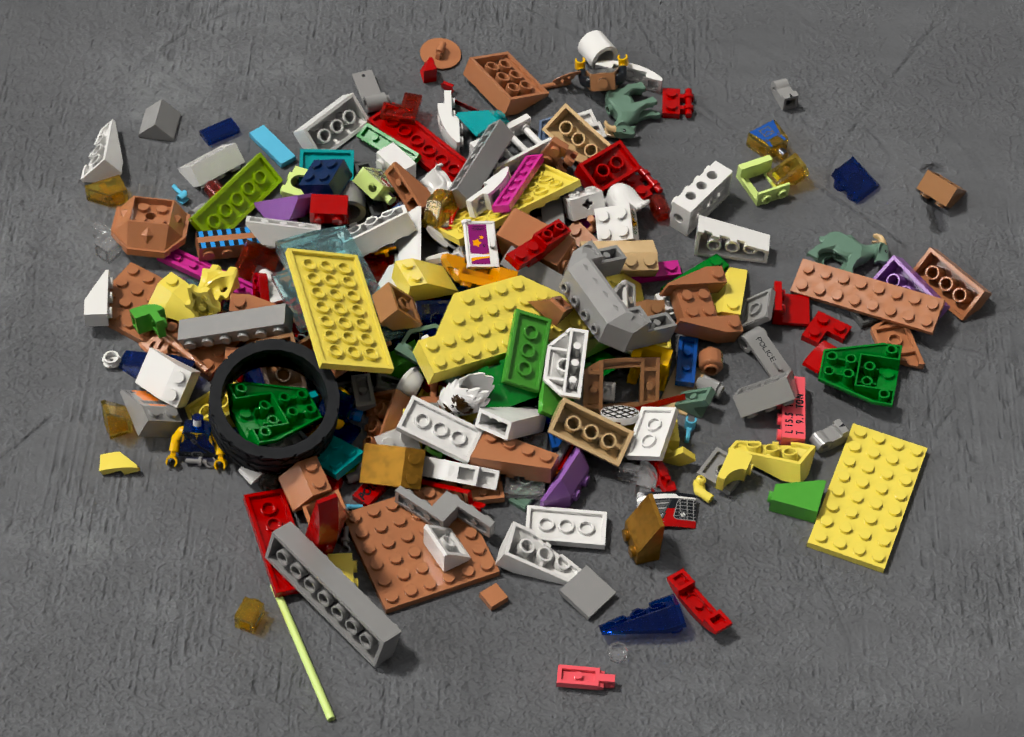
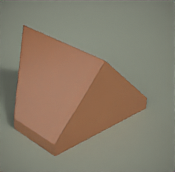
M555 296L547 300L527 301L544 317L552 319L551 323L555 326L574 309L561 296Z

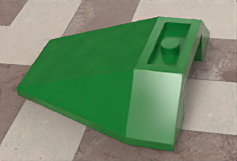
M877 343L824 349L818 381L868 403L892 407L902 345Z
M252 382L227 385L231 419L240 435L245 440L258 446L277 443L322 419L306 388Z

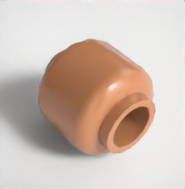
M710 346L700 351L698 359L701 372L713 376L723 369V353L721 350Z

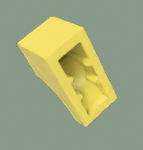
M730 448L717 476L715 488L723 491L724 487L730 482L736 480L744 481L747 474L751 475L754 464L751 463L753 455Z

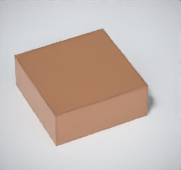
M497 583L481 591L479 594L481 600L491 611L508 602V596Z

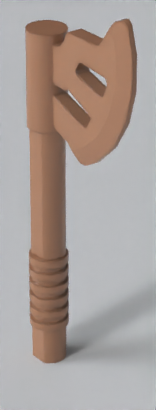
M581 71L565 74L550 83L542 84L545 89L570 85L571 80L580 74Z
M167 333L165 337L153 336L147 342H139L138 344L146 353H148L153 343H155L153 348L164 354H168V349L171 346L205 374L210 371V368L201 360L192 355Z

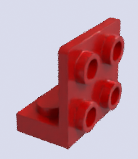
M774 281L773 289L776 293L772 312V324L808 327L810 324L809 297L785 294V289H782V281Z

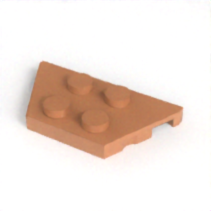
M885 321L871 327L870 333L875 344L902 345L900 365L924 369L925 363L909 328Z

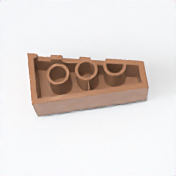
M484 431L470 456V465L499 470L500 474H505L509 478L519 476L524 477L525 480L544 483L552 482L559 464V454L517 439L507 441Z

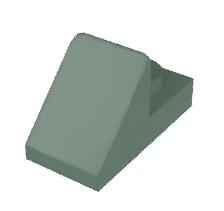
M712 387L683 391L680 395L685 393L686 400L676 402L675 407L695 417L702 418L712 401L715 390Z

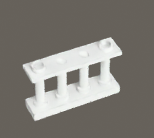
M527 113L506 124L514 133L511 142L521 152L513 156L505 149L504 157L507 160L500 164L499 162L496 163L497 167L493 170V176L505 167H509L510 173L515 171L526 155L540 154L552 139L549 137L542 141L530 129L531 117ZM525 133L536 145L527 148L517 136ZM480 138L470 142L469 155Z

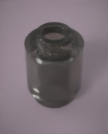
M282 474L262 475L259 478L260 489L262 491H269L281 487L278 477Z

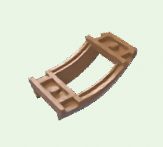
M660 357L599 360L584 369L583 407L600 415V411L608 406L623 405L634 408L658 401ZM640 367L639 402L603 404V370Z

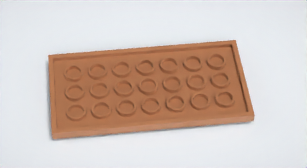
M130 262L113 280V289H110V292H113V303L109 304V307H112L113 317L109 318V326L107 327L137 343L147 342L153 336L157 337L158 335L154 330L138 334L133 327L129 310L147 305L157 284L163 278ZM168 318V327L165 328L166 333L181 345L177 340L179 323ZM245 341L186 349L210 368L207 374L199 370L171 346L166 355L200 371L199 376L211 381L216 370L225 359L226 347L239 348Z

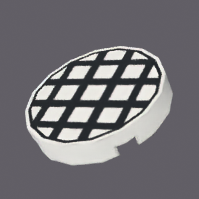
M614 405L603 408L600 411V415L613 422H621L622 426L636 423L639 410L630 406Z

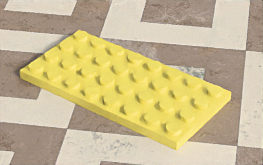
M542 163L513 208L529 214L530 211L541 208L550 201L558 200L560 196L575 191L576 188L581 186L580 179ZM466 206L460 210L458 209L453 224L449 225L452 227L451 229L445 230L439 226H435V228L444 238L459 246H464V233L461 223L463 219L494 221L495 230L503 225L511 211L502 214L500 212L493 213V210H485L476 218H472L469 216Z
M287 248L285 252L319 368L392 374L394 366L358 255Z
M853 423L809 537L807 547L884 573L927 448Z

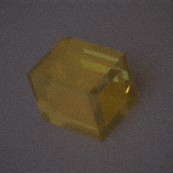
M245 597L234 616L235 627L254 634L265 615L264 603L255 598Z

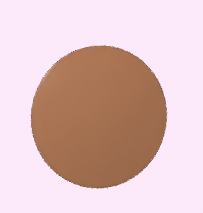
M433 38L421 46L420 57L424 63H426L429 57H432L437 69H449L458 64L461 59V51L457 44L451 40Z

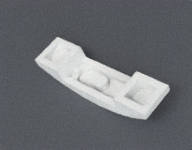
M598 61L595 63V69L619 67L618 61ZM629 63L626 66V80L642 82L646 90L661 93L663 78L640 65Z

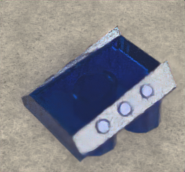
M853 156L839 168L835 169L831 175L834 179L833 187L837 191H845L847 198L856 203H859L880 186Z

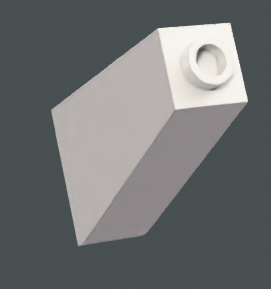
M481 407L477 414L475 427L508 441L543 432L547 417L539 414L538 409L534 407Z

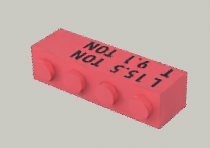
M794 376L798 394L796 399H794V403L783 406V404L776 406V409L780 410L776 418V425H780V429H777L776 440L780 441V445H791V442L805 443V377Z

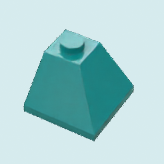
M500 110L457 112L456 114L476 137H481L488 125L499 119L505 124L510 122Z

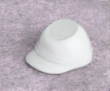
M419 367L410 368L402 376L396 389L407 396H416L424 381Z

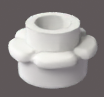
M107 351L102 358L103 365L106 368H116L121 362V357L116 351Z

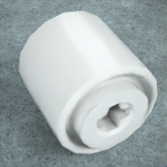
M594 30L587 33L578 44V52L593 69H595V63L598 61H616L618 50L601 31Z

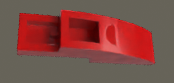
M557 219L534 233L532 239L507 253L505 260L517 271L525 266L529 268L556 248L572 230L560 219Z

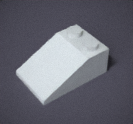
M150 347L135 383L158 399L176 408H182L187 406L201 372Z

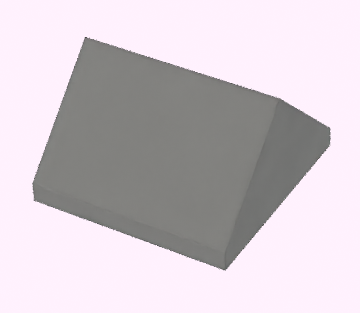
M163 99L159 100L145 110L138 136L140 138L174 141L181 113Z

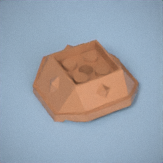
M133 196L124 205L116 208L111 227V236L122 246L123 251L127 255L164 259L170 255V252L186 243L190 225L188 219L191 215L186 213L175 200Z

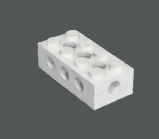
M717 161L708 165L700 176L695 177L691 185L686 186L679 196H675L672 200L669 226L688 236L697 227L699 215L707 217L729 196L733 171Z

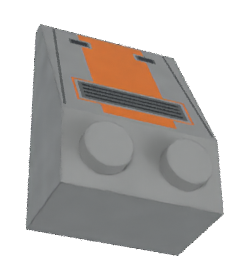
M121 389L120 394L138 436L171 438L180 427L182 420L176 407L158 399L148 391Z

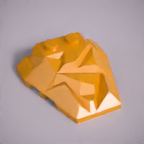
M448 253L441 256L442 266L448 275L462 287L475 288L518 276V271L503 267L470 270L466 268L467 263H464V257Z

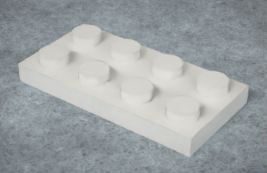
M412 395L395 429L464 464H468L470 456L483 430L475 427V425Z
M527 505L526 527L537 533L536 536L544 543L547 541L549 544L557 546L605 550L607 512Z

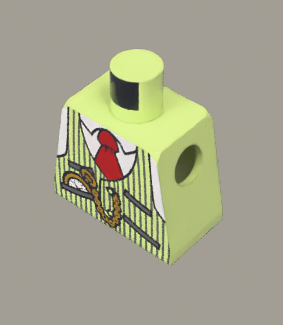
M362 167L352 180L373 200L385 201L388 205H392L396 201V197L393 195L395 190L381 169Z

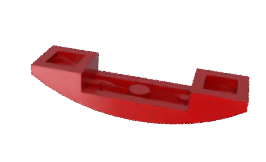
M684 569L667 577V582L679 601L705 629L716 635L733 625L732 621L721 609L716 610L695 587V581Z

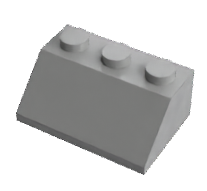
M790 370L739 388L733 395V399L740 417L747 416V419L757 416L760 411L770 412L776 409L777 405L783 404V406L794 403V399H796L798 394L793 371Z

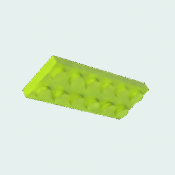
M260 152L188 220L198 232L235 228L255 208L254 202L264 200L283 179Z

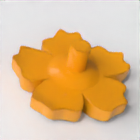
M388 245L382 247L374 255L384 253L385 257H388L389 250L396 249V246Z

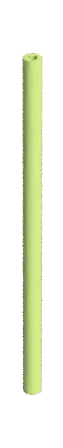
M283 596L276 597L277 604L328 722L335 720L334 713Z

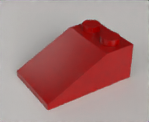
M619 140L578 164L573 174L576 178L580 179L584 189L589 186H595L602 190L603 196H605L612 185L623 183L642 167L623 142Z
M311 194L310 223L321 224V226L349 227L348 195Z

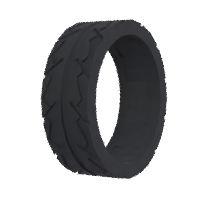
M265 339L256 341V343L251 342L239 347L227 356L228 359H224L214 374L209 393L208 418L212 435L219 448L240 466L265 474H282L299 461L316 455L318 458L332 441L338 420L340 393L336 378L331 369L319 368L315 352L302 344L292 341L288 342L283 339ZM262 367L291 369L302 374L317 388L324 401L326 413L316 431L308 438L294 445L286 447L258 446L245 440L227 422L222 409V401L227 392V385L232 384L240 376L254 369Z

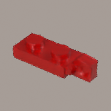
M643 460L657 488L660 487L662 492H676L675 482L670 480L668 468L664 465L663 461Z

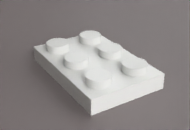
M641 407L633 430L634 434L626 450L625 457L628 460L663 461L679 414L676 407Z

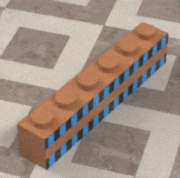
M247 227L196 232L195 246L199 261L278 254L286 251L284 247L268 248L266 245H262Z

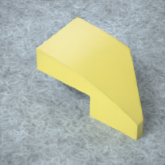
M684 446L674 451L667 447L663 459L664 463L676 466H684L696 461L695 454Z
M121 452L100 455L99 471L102 475L122 471L126 475L140 471L138 465Z

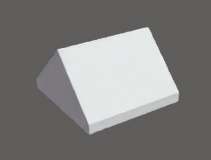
M429 524L424 526L423 543L443 572L471 559L451 528Z

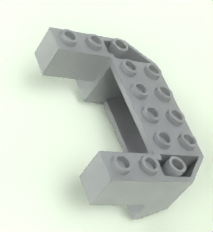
M588 241L573 251L563 273L559 288L597 341L622 352L670 341L677 324L668 312L647 316L640 305L627 308L605 277L620 274L627 259L618 245L598 249L593 241Z

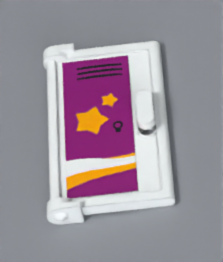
M463 219L461 223L464 233L466 268L475 271L476 269L500 267L495 222Z

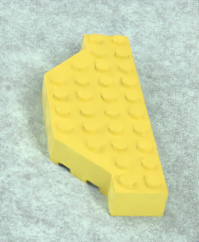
M522 275L453 294L435 336L418 340L413 354L428 385L474 372L485 366L500 364L499 361L506 357L515 309L543 316L527 301L547 300L555 296H561L569 304L571 303L565 295ZM573 309L557 326L551 323L548 342L551 343L568 328L589 330V328L576 310ZM589 330L588 338L594 337V335Z

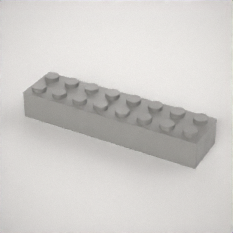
M291 521L274 530L265 554L266 560L374 668L391 658L402 633L399 627Z

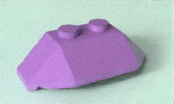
M312 193L254 202V206L264 218L298 222L297 218L305 217L310 212Z
M575 446L571 455L541 498L540 506L568 508L573 501L579 499L580 490L582 487H586L590 480V476H588L589 466L582 449Z

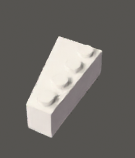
M405 205L384 211L380 217L370 216L366 218L364 223L349 224L350 228L342 230L340 227L335 229L342 250L348 254L358 255L359 260L363 256L375 253L381 247L391 245L396 240L409 236L417 230Z
M699 215L694 255L711 257L717 253L723 259L767 263L770 235Z

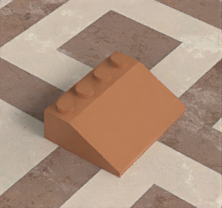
M508 51L470 57L463 73L468 81L497 110L502 111L505 116L518 114L549 95V92Z

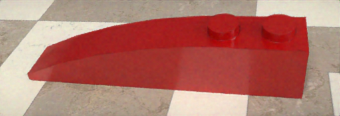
M336 493L316 500L305 534L325 555L333 553L347 517Z

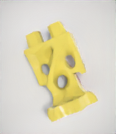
M212 264L210 269L203 268L199 285L189 284L187 287L190 299L185 302V307L190 309L196 317L222 313L224 300H230V294L240 288L238 268L229 267L227 271H222V268L215 264Z

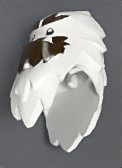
M478 372L455 379L452 383L449 382L446 388L443 387L437 402L443 410L457 417L477 413L479 408H484L490 401V398L487 397L495 388V385H492L494 377Z

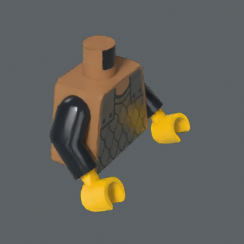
M627 54L624 59H621L620 55L617 56L619 67L585 70V58L582 57V62H578L577 58H575V69L581 71L578 74L581 86L587 87L590 91L616 90L620 84L626 81V66L629 65Z

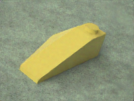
M170 272L157 284L148 304L162 306L165 310L166 319L170 318L178 321V323L179 320L196 317L184 305L190 299L187 289L189 284Z

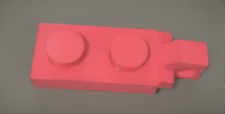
M559 664L556 687L589 690L614 688L615 675L605 674V671H601L600 668Z

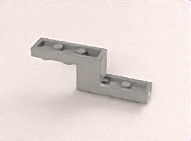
M401 485L395 490V502L429 525L448 528L458 517L488 538L494 534L495 521L490 516L479 512L473 505L462 501L456 494L446 491L431 506L428 501L420 499L411 490L405 489Z

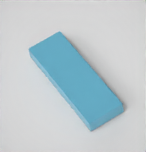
M264 125L249 133V137L281 168L296 160V156Z

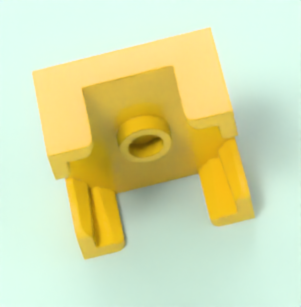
M656 345L634 349L631 357H660L659 390L664 391L669 376L673 349ZM640 367L630 368L627 383H637Z

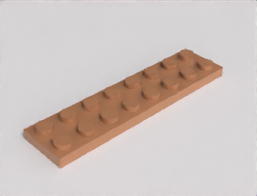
M802 259L790 290L791 294L804 295L809 297L810 300L930 335L934 334L945 304V299L807 259Z

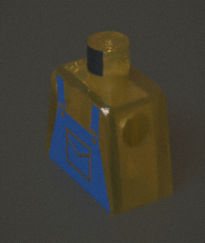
M775 120L748 133L746 145L761 157L770 155L773 158L777 156L780 160H785L788 157L789 153L786 151L788 137Z

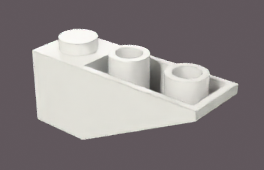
M109 270L104 271L84 300L86 327L109 326V318L113 317L112 307H109V304L113 303V292H110V289H113V277H109Z

